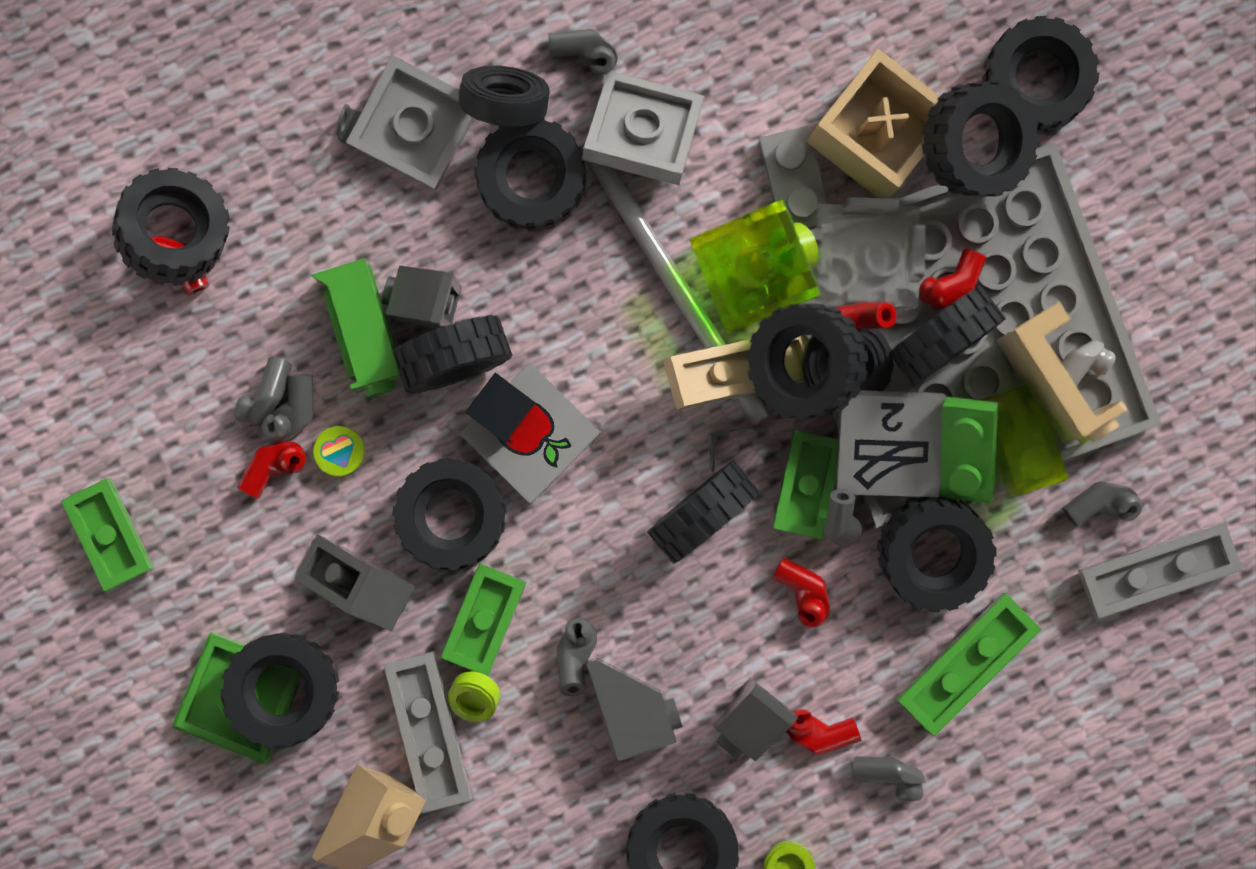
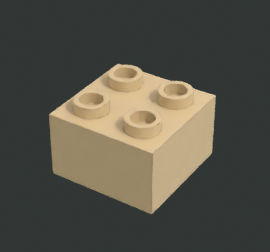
M877 48L818 123L806 143L878 199L886 203L925 155L922 151V144H924L923 125L927 123L929 117L927 114L931 106H935L938 102L937 98L939 95Z

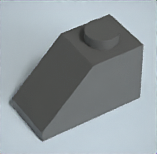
M399 265L396 277L389 276L387 278L381 304L388 306L386 315L391 320L433 331L453 323L462 286L454 274Z
M318 534L294 578L344 612L389 631L393 630L415 587L390 570Z
M598 657L587 661L589 673L618 761L677 743L674 730L683 726L674 698L664 701L660 689Z
M750 678L714 723L715 730L721 734L716 742L737 760L740 761L746 754L756 762L793 725L798 717L787 706Z

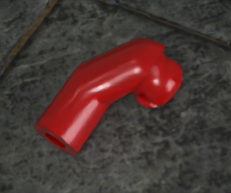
M963 249L953 274L941 277L938 280L934 277H928L922 281L918 292L922 303L931 305L933 309L944 310L974 290L987 257L977 251Z

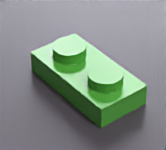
M946 397L942 405L940 497L992 503L996 483L998 402Z
M798 430L793 431L772 529L823 540L830 493L834 490L836 481L838 439Z
M106 478L61 500L104 592L111 591L155 569L112 479Z
M479 563L441 658L489 676L527 582Z

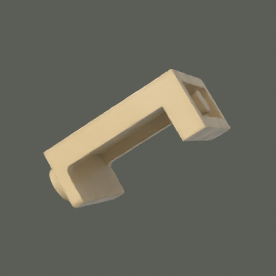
M1058 302L1000 337L996 342L1060 442L1063 443L1077 439L1080 445L1090 440L1092 442L1097 441L1118 428L1120 425L1115 418L1127 411V408L1122 401L1099 407L1094 411L1088 406L1044 337L1071 320L1061 303Z

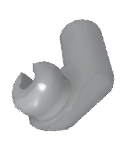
M1096 340L1090 341L1070 352L1063 360L1062 365L1076 387L1089 369L1097 375H1105L1116 360L1115 354L1105 349L1104 343Z

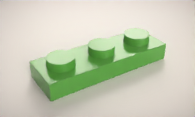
M1002 593L896 700L934 737L1042 629L1007 593Z

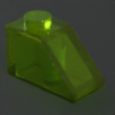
M1027 385L979 399L980 401L999 403L996 462L1008 497L1020 496L1069 480L1054 431Z

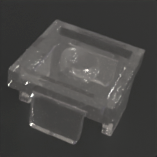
M847 198L844 204H818L816 213V242L819 257L815 274V303L825 304L824 307H838L868 302H888L895 309H917L919 307V282L925 276L926 229L924 225H920V206H899V199Z

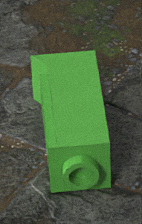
M363 258L310 275L317 282L328 287L327 290L322 292L347 375L351 380L357 381L350 384L351 390L357 393L365 391L367 398L395 391L394 382L402 380L393 356L396 346L384 307L381 304L382 300L371 265H367L366 259Z

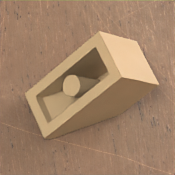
M357 764L312 858L318 862L341 869H364L405 846L426 800L399 779Z

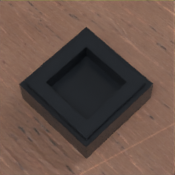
M495 372L465 413L504 443H507L536 405V402Z

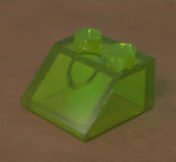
M784 199L689 239L727 334L773 315L772 312L778 308L803 304L822 296Z

